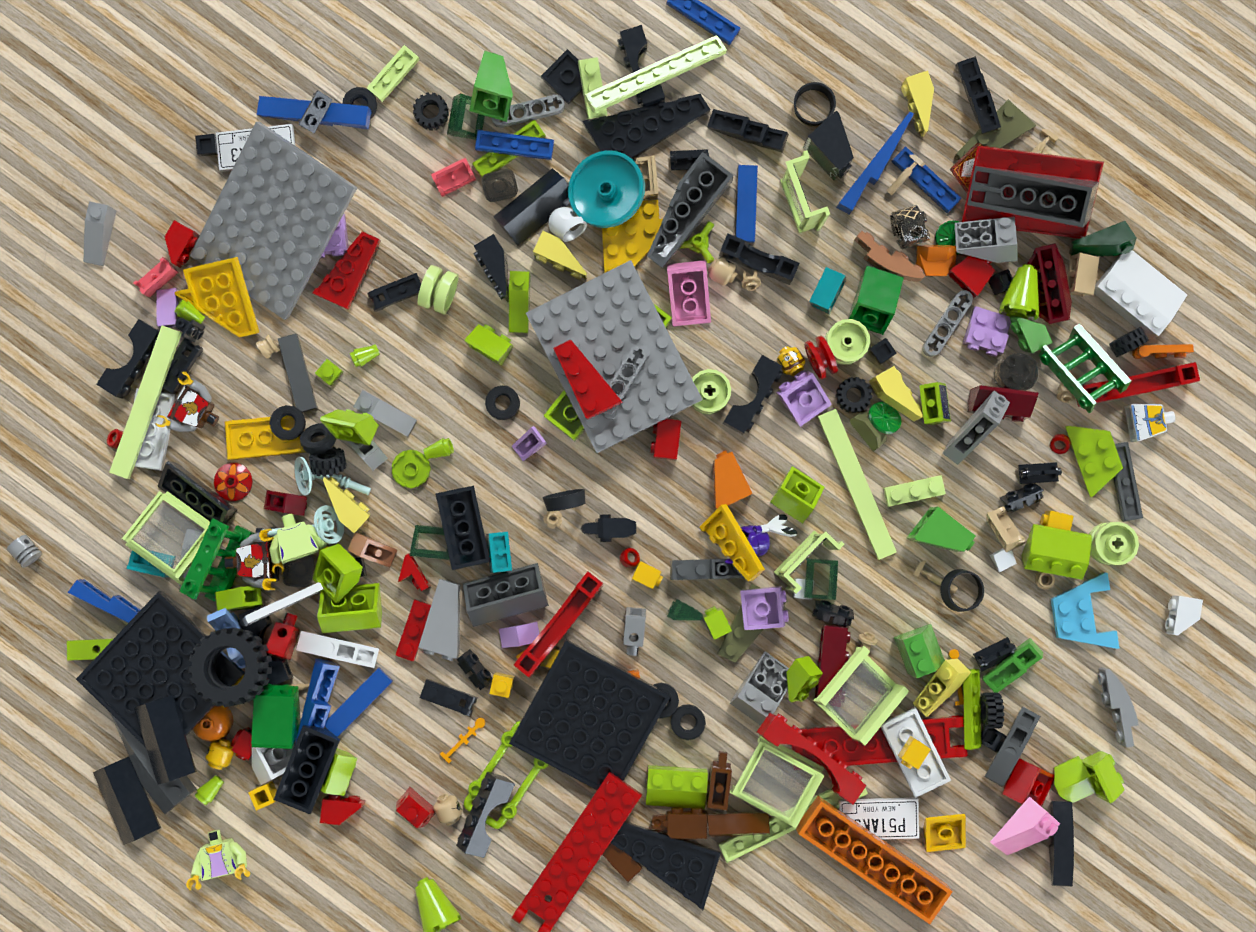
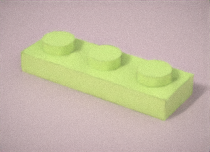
M404 45L368 85L367 89L383 102L420 60L419 57Z
M598 57L578 60L587 119L608 116L606 108L594 113L585 100V94L603 87Z
M942 475L883 488L888 507L946 494Z

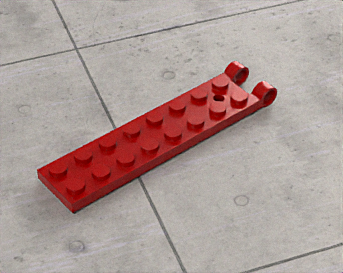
M964 716L922 719L928 734L932 736V742L941 759L968 756V750L965 749V745L950 747L949 728L964 727ZM851 724V726H852L854 729H856L857 726L859 725V724ZM840 726L800 728L803 731L802 736L806 739L808 736L818 743L817 747L819 749L825 748L833 754L832 759L836 762L839 759L847 766L897 762L881 727L866 745L853 740ZM791 745V750L821 765L806 750ZM793 765V770H800L799 767Z
M609 772L511 918L520 924L528 910L545 920L537 932H551L572 898L642 797V794ZM546 895H550L552 897V900L550 902L545 900Z

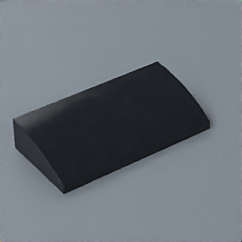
M474 485L435 493L451 569L457 570L491 562Z

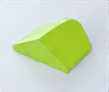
M1079 756L1054 767V786L1058 795L1063 799L1074 803L1096 793L1092 777Z

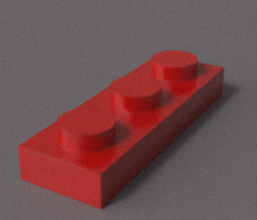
M414 599L395 656L415 661L431 604Z

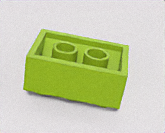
M1033 524L1021 555L1024 569L1083 580L1089 565L1092 535Z
M380 584L355 585L338 603H335L322 590L320 592L317 615L322 633L381 628L382 605Z
M648 765L646 805L705 809L708 783L707 769Z

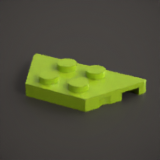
M1065 426L1089 497H1093L1123 469L1111 432Z

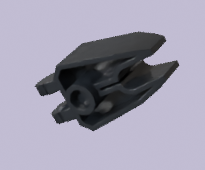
M611 514L599 515L595 522L584 523L581 526V531L586 535L596 534V538H600V542H612V538H627L636 534V521L628 518H611Z

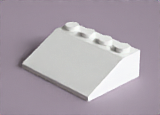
M1133 250L1126 254L1122 253L1116 258L1095 284L1094 291L1098 298L1136 329L1142 327L1149 339L1158 337L1163 332L1187 296L1185 292Z

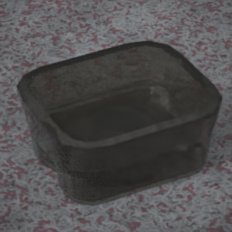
M510 169L490 172L482 177L484 194L489 202L513 198L518 193L515 175Z
M308 555L284 563L283 583L291 587H308L313 580L314 558Z

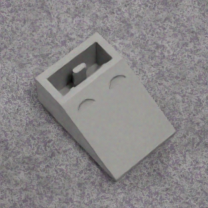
M1015 217L955 223L957 253L996 263L1018 261Z
M765 651L737 690L730 704L761 725L769 713L774 714L788 690L787 671L789 668Z

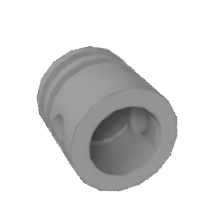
M27 535L20 536L7 547V551L17 560L22 568L31 565L42 555V552Z

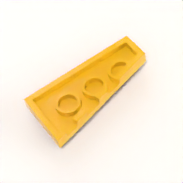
M727 504L721 505L699 527L703 532L706 531L710 535L709 539L714 544L717 543L725 557L729 556L733 561L732 564L748 582L754 581L765 570Z

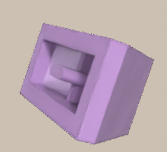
M533 426L512 445V448L522 461H525L547 443Z
M538 622L500 628L502 648L531 644L539 635Z

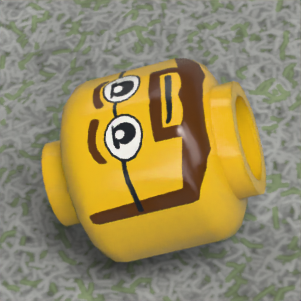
M786 346L779 351L780 355L777 357V363L782 365L781 369L784 374L795 376L804 370L806 360L797 347L790 348Z

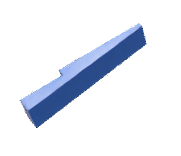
M259 96L257 116L300 122L299 119L303 117L311 101ZM331 103L319 125H340L369 129L371 109L368 106Z
M909 112L836 208L850 215L867 183L876 184L914 113Z
M85 579L76 580L68 591L69 594L128 623L140 611L138 607L121 595L110 598Z
M315 659L297 739L303 725L320 728L325 726L331 709L328 700L340 667L331 660Z

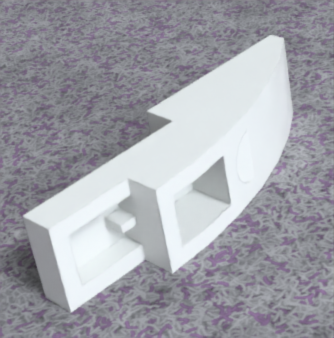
M304 631L300 633L296 648L297 651L372 668L375 667L379 651L378 648Z

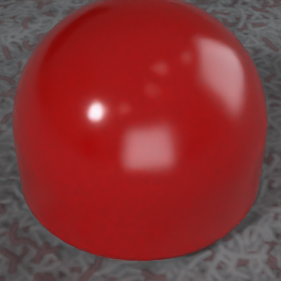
M119 429L112 430L107 437V445L113 449H118L123 431Z
M1065 434L1055 435L1050 442L1051 450L1057 454L1066 453L1071 445L1069 437ZM1056 441H1063L1066 446L1062 449H1057L1055 447Z
M627 548L620 554V563L626 568L635 567L640 562L639 553L634 548ZM628 553H632L635 556L634 562L628 559Z

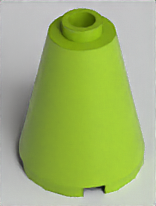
M1025 264L1017 269L999 307L1000 314L1005 312L1008 317L1017 316L1027 320L1029 317H1034L1033 320L1039 317L1038 274L1034 266Z
M426 877L417 882L418 886L415 887L423 932H439L447 928L451 923L454 924L462 919L434 879L429 880Z

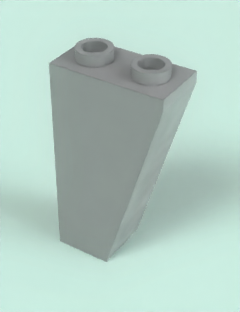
M993 391L948 442L942 454L958 465L999 425L1010 402L1004 396Z
M439 579L418 647L423 649V653L429 655L438 653L442 655L441 658L453 661V658L457 659L459 657L460 584Z

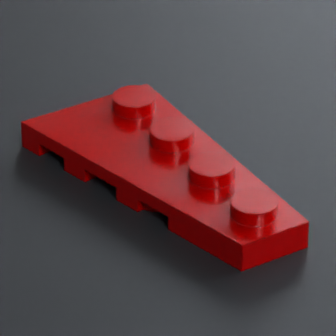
M362 231L346 250L345 255L337 261L332 271L324 277L323 282L312 294L349 310L381 240Z
M572 340L553 348L587 420L623 403Z

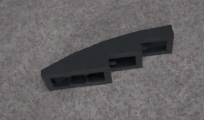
M976 56L958 62L956 66L981 133L984 134L1001 128L990 90L987 88Z
M713 109L707 128L732 138L782 153L789 136L788 132L770 128L768 124L751 121L749 117Z
M1052 801L1050 802L1051 816L1060 825L1056 833L1050 836L1052 886L1072 887L1074 872L1072 802Z

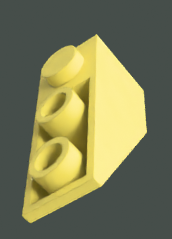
M928 70L905 78L901 86L902 93L905 97L907 96L909 102L908 110L914 113L915 129L917 132H920L921 137H924L928 131L934 86Z
M542 231L533 250L534 256H536L535 259L544 264L546 262L554 264L553 267L559 271L567 270L576 279H587L586 271L563 241L556 236Z
M895 366L869 380L879 399L912 421L923 417L920 405L913 399L911 390L905 385L901 373L896 370Z
M327 476L324 477L323 482L339 521L355 533L369 518L370 513L368 511L370 509L363 502L357 503L353 499L355 496L349 490L345 489L343 491L338 486L340 483L332 476L329 478Z
M959 659L945 660L913 704L928 717L963 684L971 671Z

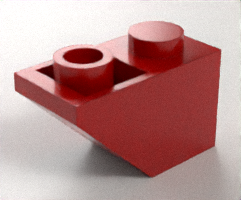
M175 220L164 237L171 263L181 268L182 265L188 262L189 253L194 248L200 235Z
M329 794V796L322 799L320 823L340 825L365 804L366 800H362L360 796L355 795L344 798L341 795Z

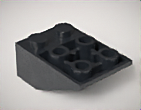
M492 234L474 245L476 252L473 254L481 267L485 265L484 272L489 281L496 283L493 287L500 299L505 298L508 303L509 279L507 257L497 238Z

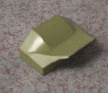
M862 410L849 421L873 452L886 442L887 434L878 431L872 425L869 419V411Z

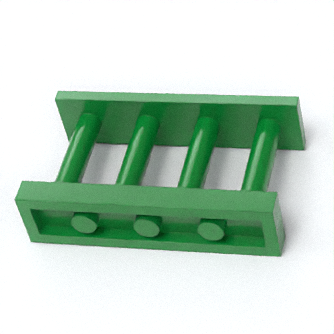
M1079 323L1073 327L1069 336L1071 339L1052 351L1046 345L1042 346L1039 357L1041 362L1050 368L1078 400L1080 407L1091 413L1096 405L1095 400L1113 388L1117 389L1119 393L1124 392L1131 380ZM1073 346H1078L1083 351L1081 355L1065 365L1057 358V356ZM1091 360L1096 368L1077 380L1069 372L1084 361ZM1099 374H1103L1109 382L1089 394L1082 387V385Z
M212 518L179 592L194 600L197 599L199 592L206 593L204 597L216 602L215 592L231 589L237 576V568H225V557L236 556V548H239L242 541L255 533L239 525H236L234 531L228 530V525ZM224 537L229 538L226 549H221L220 546ZM220 556L222 558L218 567H212L215 557ZM208 574L214 575L209 586L203 585Z

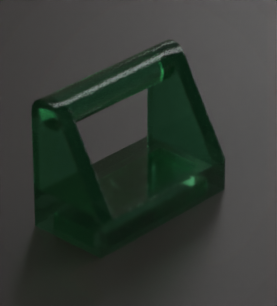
M460 93L453 97L447 130L448 135L476 140L477 130H483L485 116L477 114L474 133L462 129L466 104H471V96Z
M415 525L410 556L449 560L447 549L446 551L418 549L419 533L444 535L443 528Z
M807 558L804 598L836 600L839 560ZM814 563L830 564L828 595L812 594Z
M676 597L666 613L667 617L673 620L703 619V614Z

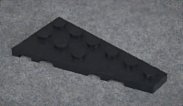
M696 94L671 102H661L654 106H644L619 112L607 117L601 116L594 120H584L582 123L599 151H617L634 159L706 115L711 109L702 95Z
M625 821L610 843L624 851L637 863L639 862L652 874L704 910L721 852L683 839L670 838L667 834Z

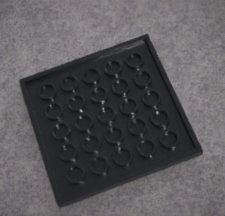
M161 591L151 598L76 678L145 748L146 746L134 710L135 707L173 695L185 735L187 736L215 706L212 705V702L204 701L202 694L197 695L194 691L196 685H191L189 680L192 678V673H188V667L192 666L189 657L195 654L193 648L196 644L202 643L200 639L206 634ZM223 651L219 654L216 660V674L223 684L234 686L245 672Z
M566 639L509 744L597 790L609 772L624 781L671 696Z

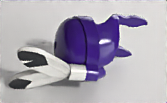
M778 515L765 525L740 527L757 557L763 556L769 550L770 538L767 532L770 531L789 537L797 535V531L793 528L782 526L787 521V515ZM729 558L725 563L732 564L733 561Z

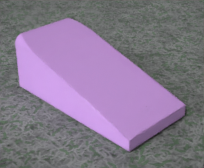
M177 288L157 290V327L159 328L161 326L168 328L176 327V320L180 318L177 317L178 314L174 313L178 305V297L174 293L177 291Z

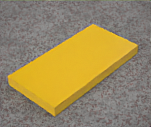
M289 415L284 416L280 423L281 427L284 430H291L295 425L294 418ZM270 417L225 421L228 460L307 453L301 446L300 436L293 440H282L276 437L270 428Z

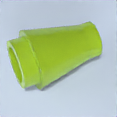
M183 299L174 310V313L178 314L177 317L184 318L190 322L194 320L201 324L205 318L189 301L186 302Z
M376 344L353 349V352L349 353L355 367H362L380 355Z
M442 438L429 447L424 448L423 452L428 460L450 456L451 453H454V448L449 438Z
M215 775L197 789L195 797L204 805H207L209 802L212 803L224 781Z

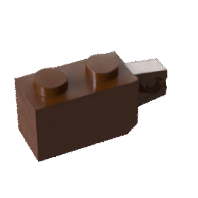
M719 751L718 761H713V764H711L706 800L707 808L727 810L732 769L731 763L727 762L728 753L725 751Z
M674 807L671 810H667L666 814L652 815V829L667 831V835L670 838L707 839V812L703 811V808H691V811H683V808Z

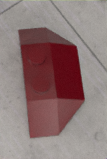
M1056 243L1035 248L1027 265L1034 266L1038 274L1039 317L1048 324L1070 320L1072 300L1065 263Z

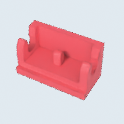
M466 157L431 174L442 197L476 181Z
M164 257L160 258V262L139 281L135 280L133 282L134 285L140 288L139 291L149 298L179 273Z

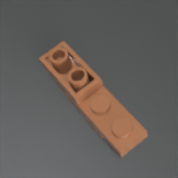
M861 231L854 239L857 244L868 252L863 259L875 268L888 273H894L904 277L903 280L920 282L926 276L923 274L922 268L909 262L908 256L903 252L896 250L891 256L889 250L883 245L879 246L870 233Z

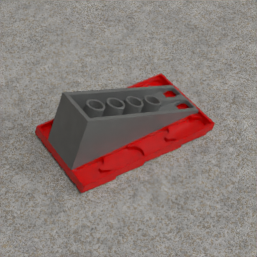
M977 146L962 222L1015 217L1016 231L1078 239L1087 236L1104 161Z

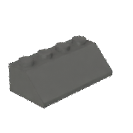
M538 563L463 584L466 610L473 627L549 606Z

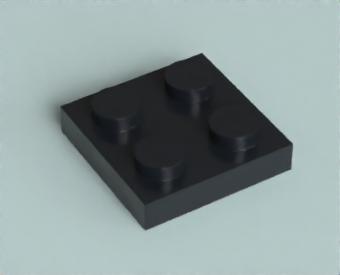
M567 49L541 75V79L569 105L582 91V84L578 66L579 59Z

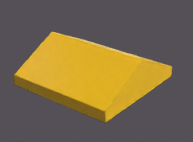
M965 814L925 818L923 831L926 852L966 848Z

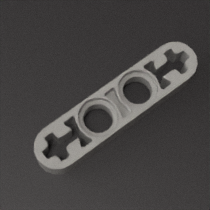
M551 95L510 106L509 110L512 120H509L508 116L507 122H499L495 118H492V121L496 127L503 128L557 115L564 111L565 102L560 95ZM556 100L558 103H561L558 109H555V106H551ZM546 102L548 103V106H550L549 111H546ZM536 104L543 107V111L539 114L532 111L533 106ZM522 109L525 114L522 118H516L514 111Z
M962 290L958 292L946 308L922 346L926 356L933 357L939 354L972 304L973 296L969 291ZM966 296L965 300L967 303H963L960 308L956 307L961 301L959 297ZM955 311L958 314L957 320H950L948 312ZM940 326L947 329L945 337H941L937 333ZM936 339L939 340L934 347L936 351L930 352V347L927 345H931Z
M634 346L629 351L609 385L611 388L614 384L618 383L623 386V392L617 395L621 400L646 361L647 352L642 346ZM639 350H641L643 358L637 359L635 364L639 366L638 368H636L632 363H629L627 361L630 359L632 362L635 358L633 352H638ZM625 367L633 369L634 373L631 377L623 376L622 370ZM619 405L613 407L612 410L609 409L602 412V414H613Z

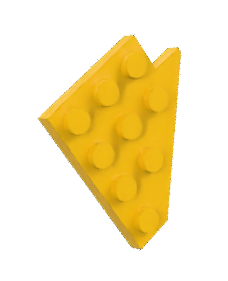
M658 200L642 201L638 211L629 220L615 227L602 228L604 273L630 260L634 267H636L647 255L663 220L659 219Z
M238 257L183 269L188 289L175 291L176 296L186 302L189 301L197 310L238 337L260 333Z

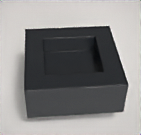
M215 134L195 136L197 155L199 157L218 155Z
M884 338L869 349L879 365L897 354L887 338Z

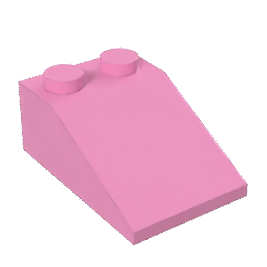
M706 261L667 264L673 326L711 323Z
M1029 797L990 842L1004 854L1010 855L1048 839L1049 836L1056 833L1060 823Z

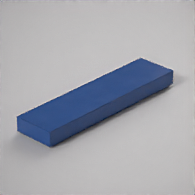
M667 0L666 4L712 35H717L720 40L729 46L741 29L699 0Z
M477 130L476 151L552 160L553 139Z
M905 146L891 162L903 172L915 162L909 157V155L915 154ZM917 164L913 168L912 174L908 177L946 213L962 199L926 165L921 167Z
M738 165L736 237L745 240L747 243H755L758 165Z
M379 667L326 720L325 727L335 736L339 737L393 680Z

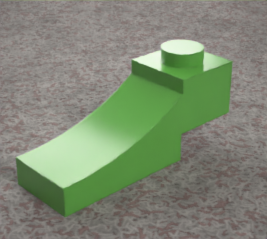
M1031 638L1016 647L1017 650L1014 651V654H1010L994 669L983 676L984 682L994 693L1001 691L1026 673L1029 667L1043 658V651Z

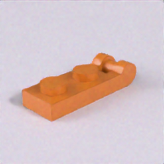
M1193 344L1143 345L1135 348L1132 351V356L1135 359H1141L1149 355H1155L1157 359L1167 358V355H1174V358L1187 357L1186 354L1194 352Z

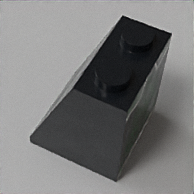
M835 111L808 135L803 146L833 181L837 177L843 178L849 172V169L852 167L851 162L854 159L838 111Z

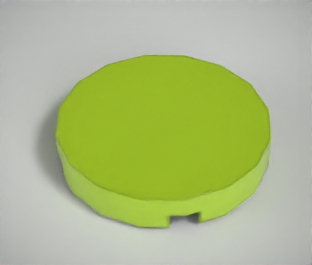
M417 450L402 451L392 462L393 478L403 487H420L430 476V462L424 454Z

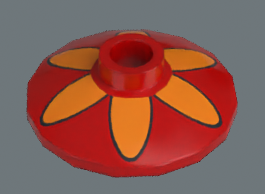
M240 463L225 464L215 474V490L225 500H241L252 489V475L247 467ZM230 478L234 479L233 485H230L228 483V480Z

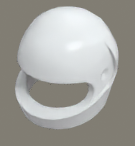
M568 207L555 209L548 220L550 231L564 242L571 241L580 236L587 228V223L582 217H575L576 213L574 210ZM580 224V226L576 230H569L573 226Z

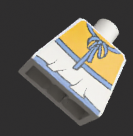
M1131 404L1124 406L1131 442L1141 441L1167 432L1166 424L1175 422L1174 412H1164L1162 404Z

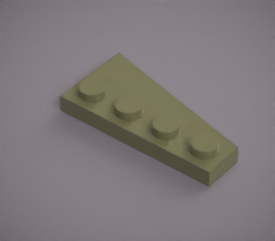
M1008 99L997 111L1001 128L984 134L979 129L956 153L955 157L963 162L972 153L971 158H975L976 151L974 150L979 145L1002 148L1033 129L1036 124Z
M751 584L749 589H761L754 584ZM742 604L732 622V631L727 633L717 653L735 663L763 631V629L744 630Z

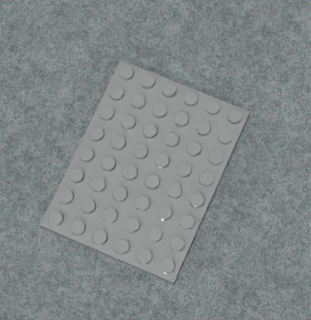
M255 122L190 256L203 265L238 257L249 296L286 320L295 307L357 187L261 122Z
M631 260L526 313L596 453L703 400ZM572 340L608 385H610L629 351L634 346L644 347L647 352V358L623 397V403L619 404L616 411L611 415L600 413L587 420L553 349L554 347ZM639 350L638 352H633L635 358L632 362L630 359L627 361L629 363H632L636 368H638L639 366L635 364L637 359L643 358L641 350ZM625 367L622 370L623 376L627 378L631 377L634 373L631 367ZM619 383L614 384L612 387L617 395L621 394L624 390L623 386Z

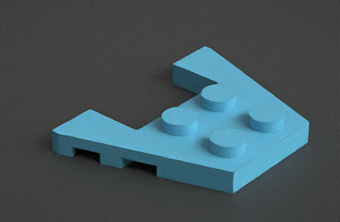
M1107 572L1101 573L1050 599L1056 638L1115 649L1120 648L1117 631L1096 633L1090 593L1110 590Z

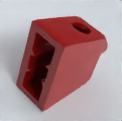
M969 256L949 271L948 276L963 290L969 291L974 299L980 294L995 270L989 265L992 261Z
M286 613L283 623H275L267 643L269 650L266 653L291 660L300 631L294 627L298 616Z
M411 787L406 790L396 804V811L417 829L426 826L435 815L433 806Z

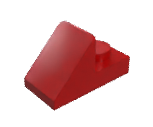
M411 553L406 554L398 582L413 576L412 582L417 590L420 588L421 591H425L430 588L431 585Z

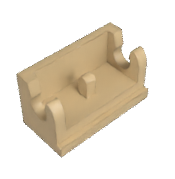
M655 155L636 158L634 162L640 168L645 181L643 199L658 198Z
M1083 253L1070 256L1067 279L1071 295L1081 297L1094 295L1099 257Z
M1000 507L987 513L986 522L1005 552H1009L1026 543L1023 535L1019 533L1008 516L1005 507Z

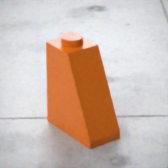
M726 450L717 454V459L713 461L716 510L721 505L727 504L728 506L753 494L733 452L727 453Z

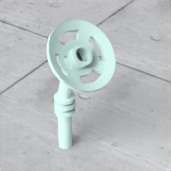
M303 457L296 458L294 466L296 483L300 492L306 496L311 492L312 480H315V478L323 480L324 477L322 475H313ZM333 474L332 477L340 483V487L344 486L345 489L351 488L366 495L370 494L371 488L354 482L351 478H347V476L343 477L342 474Z
M324 505L317 509L312 526L315 527L318 536L328 544L339 542L344 534V524L339 521L334 507ZM322 511L329 512L331 515L322 514ZM333 521H336V524H337V533L334 532V522H333ZM281 528L272 529V531H269L268 537L275 536L277 534V530Z

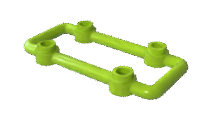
M520 721L516 722L510 731L503 733L501 737L502 744L478 780L470 783L468 787L469 794L464 800V807L469 813L473 806L471 803L477 796L486 773H492L508 747H512L509 741ZM534 758L533 768L512 800L502 806V815L498 821L487 816L485 823L494 829H500L508 819H512L517 813L518 803L539 771L545 769L548 764Z

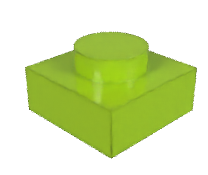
M326 359L315 374L332 386L343 371L329 359Z

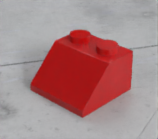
M1019 758L1009 780L1004 785L1002 794L1022 805L1030 797L1042 807L1053 784L1054 774Z

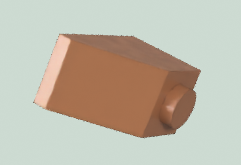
M355 532L348 547V551L389 568L397 552V549Z

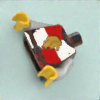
M182 372V374L187 376V379L184 381L177 378L179 383L184 385L167 418L158 415L157 417L163 418L164 421L160 425L157 423L155 425L158 427L166 426L168 429L178 432H190L197 428L202 429L205 423L214 427L219 421V416L212 413L215 405L211 402L212 397L203 384L195 379H190L187 372Z
M265 529L259 533L252 534L242 541L240 547L236 548V556L225 557V568H237V576H242L244 582L256 588L273 591L275 588L271 587V582L276 581V579H272V561L269 549L271 540L274 537H268V532L272 531V529Z

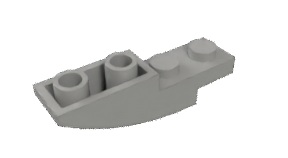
M1099 668L1098 681L1102 685L1103 690L1101 700L1105 707L1114 709L1112 711V718L1117 726V731H1115L1116 740L1124 747L1134 746L1131 726L1139 725L1133 703L1123 684L1110 669Z

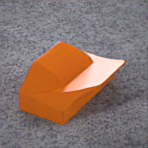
M917 245L916 265L922 268L926 276H947L950 269L956 264V245Z

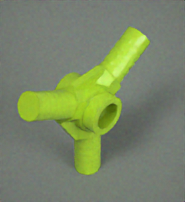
M708 221L701 233L689 238L679 249L689 248L696 253H701L708 264L712 263L714 258L708 250V235L713 229L714 224Z

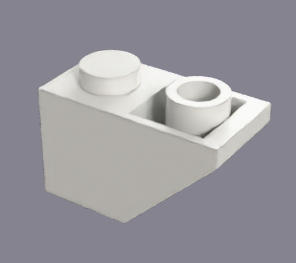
M1172 595L1168 603V609L1170 610L1169 618L1165 622L1166 634L1178 636L1199 621L1203 600Z

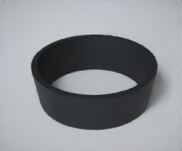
M810 82L803 85L796 92L794 111L801 122L806 125L816 126L822 124L826 119L818 122L804 119L796 108L798 98L804 92L810 90L820 91L825 94L830 102V112L826 119L835 111L836 98L833 91L825 84Z
M585 489L568 490L544 496L543 501L547 511L566 510L586 504Z
M956 569L944 577L940 593L943 602L948 608L953 611L964 612L976 608L982 602L984 585L980 577L975 573L965 569ZM962 573L971 574L978 585L977 599L967 609L957 606L950 595L952 581Z

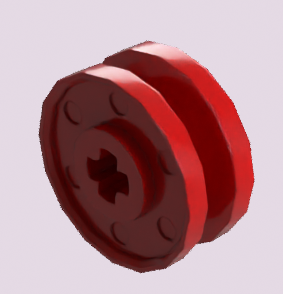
M820 335L816 337L817 347L809 340L804 343V348L815 374L822 380L826 378L825 368L833 375L838 372V367L830 346L825 338Z

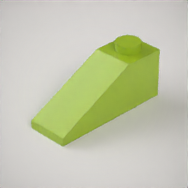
M510 271V333H528L529 319L526 313L529 312L530 272Z

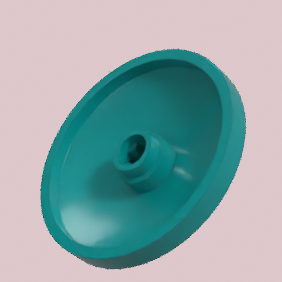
M600 151L585 158L575 168L568 186L569 202L574 212L579 217H582L587 224L598 228L615 227L629 220L638 211L645 194V181L640 168L629 156L617 151Z

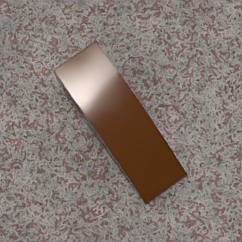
M733 813L708 815L709 836L770 834L769 814Z

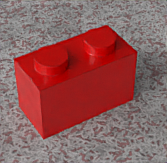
M665 419L653 425L652 434H656L655 442H651L650 453H654L653 458L677 460L681 420Z

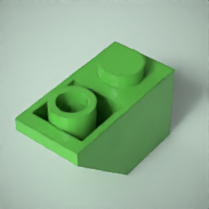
M1017 316L1009 317L1011 329L1017 334L1019 347L1024 352L1034 353L1040 350L1042 346L1053 343L1045 325Z

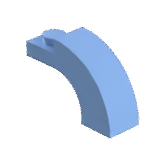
M226 608L207 616L208 623L215 630L241 629L237 616L234 612L229 613ZM226 648L229 658L241 669L245 668V660L241 653L235 648Z

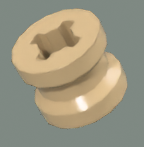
M269 334L265 337V340L256 343L261 353L267 359L271 357L272 353L280 351V347Z

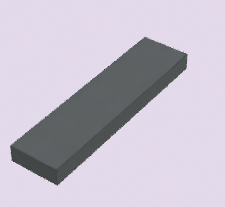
M298 334L278 338L296 408L301 412L318 408Z
M1128 442L1118 443L1115 446L1123 469L1113 477L1121 520L1125 522L1141 519L1143 514Z

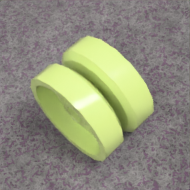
M431 265L423 278L419 290L418 305L427 309L433 305L435 312L445 315L455 296L459 275L451 271H447L443 275L441 268Z
M843 319L835 323L825 335V340L832 350L836 363L840 365H850L858 361L868 351L870 345V335L866 327L853 319ZM845 339H847V343H850L849 345L845 344Z
M711 369L700 371L693 376L692 380L703 399L692 405L694 410L702 414H714L723 409L731 396V386L726 376L717 370ZM707 389H710L712 391L711 396H708V393H705Z
M1121 522L1101 523L1095 526L1089 533L1092 535L1090 555L1098 563L1123 565L1131 561L1137 554L1139 548L1138 536L1134 529L1127 524Z

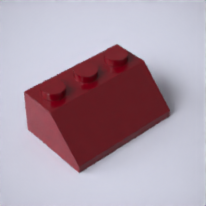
M982 385L970 389L968 413L974 414L990 394L995 391L1010 402L1001 420H1004V417L1012 418L1014 422H1024L1025 419L1031 418L1039 392Z

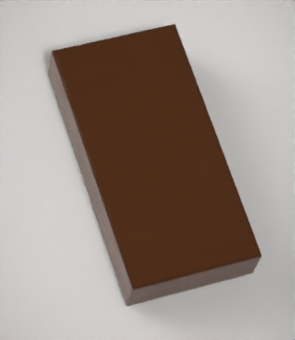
M612 843L608 845L602 854L627 882L632 880L643 869L631 856L618 849Z

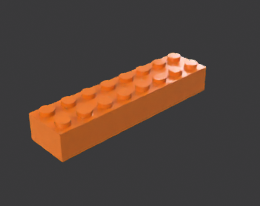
M820 796L816 797L796 827L800 836L928 924L932 923L953 892L945 882Z

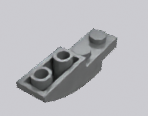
M727 559L670 560V580L744 578V576L733 564H726L725 561Z
M1025 707L1021 708L984 777L1001 787L1004 786L1041 716Z

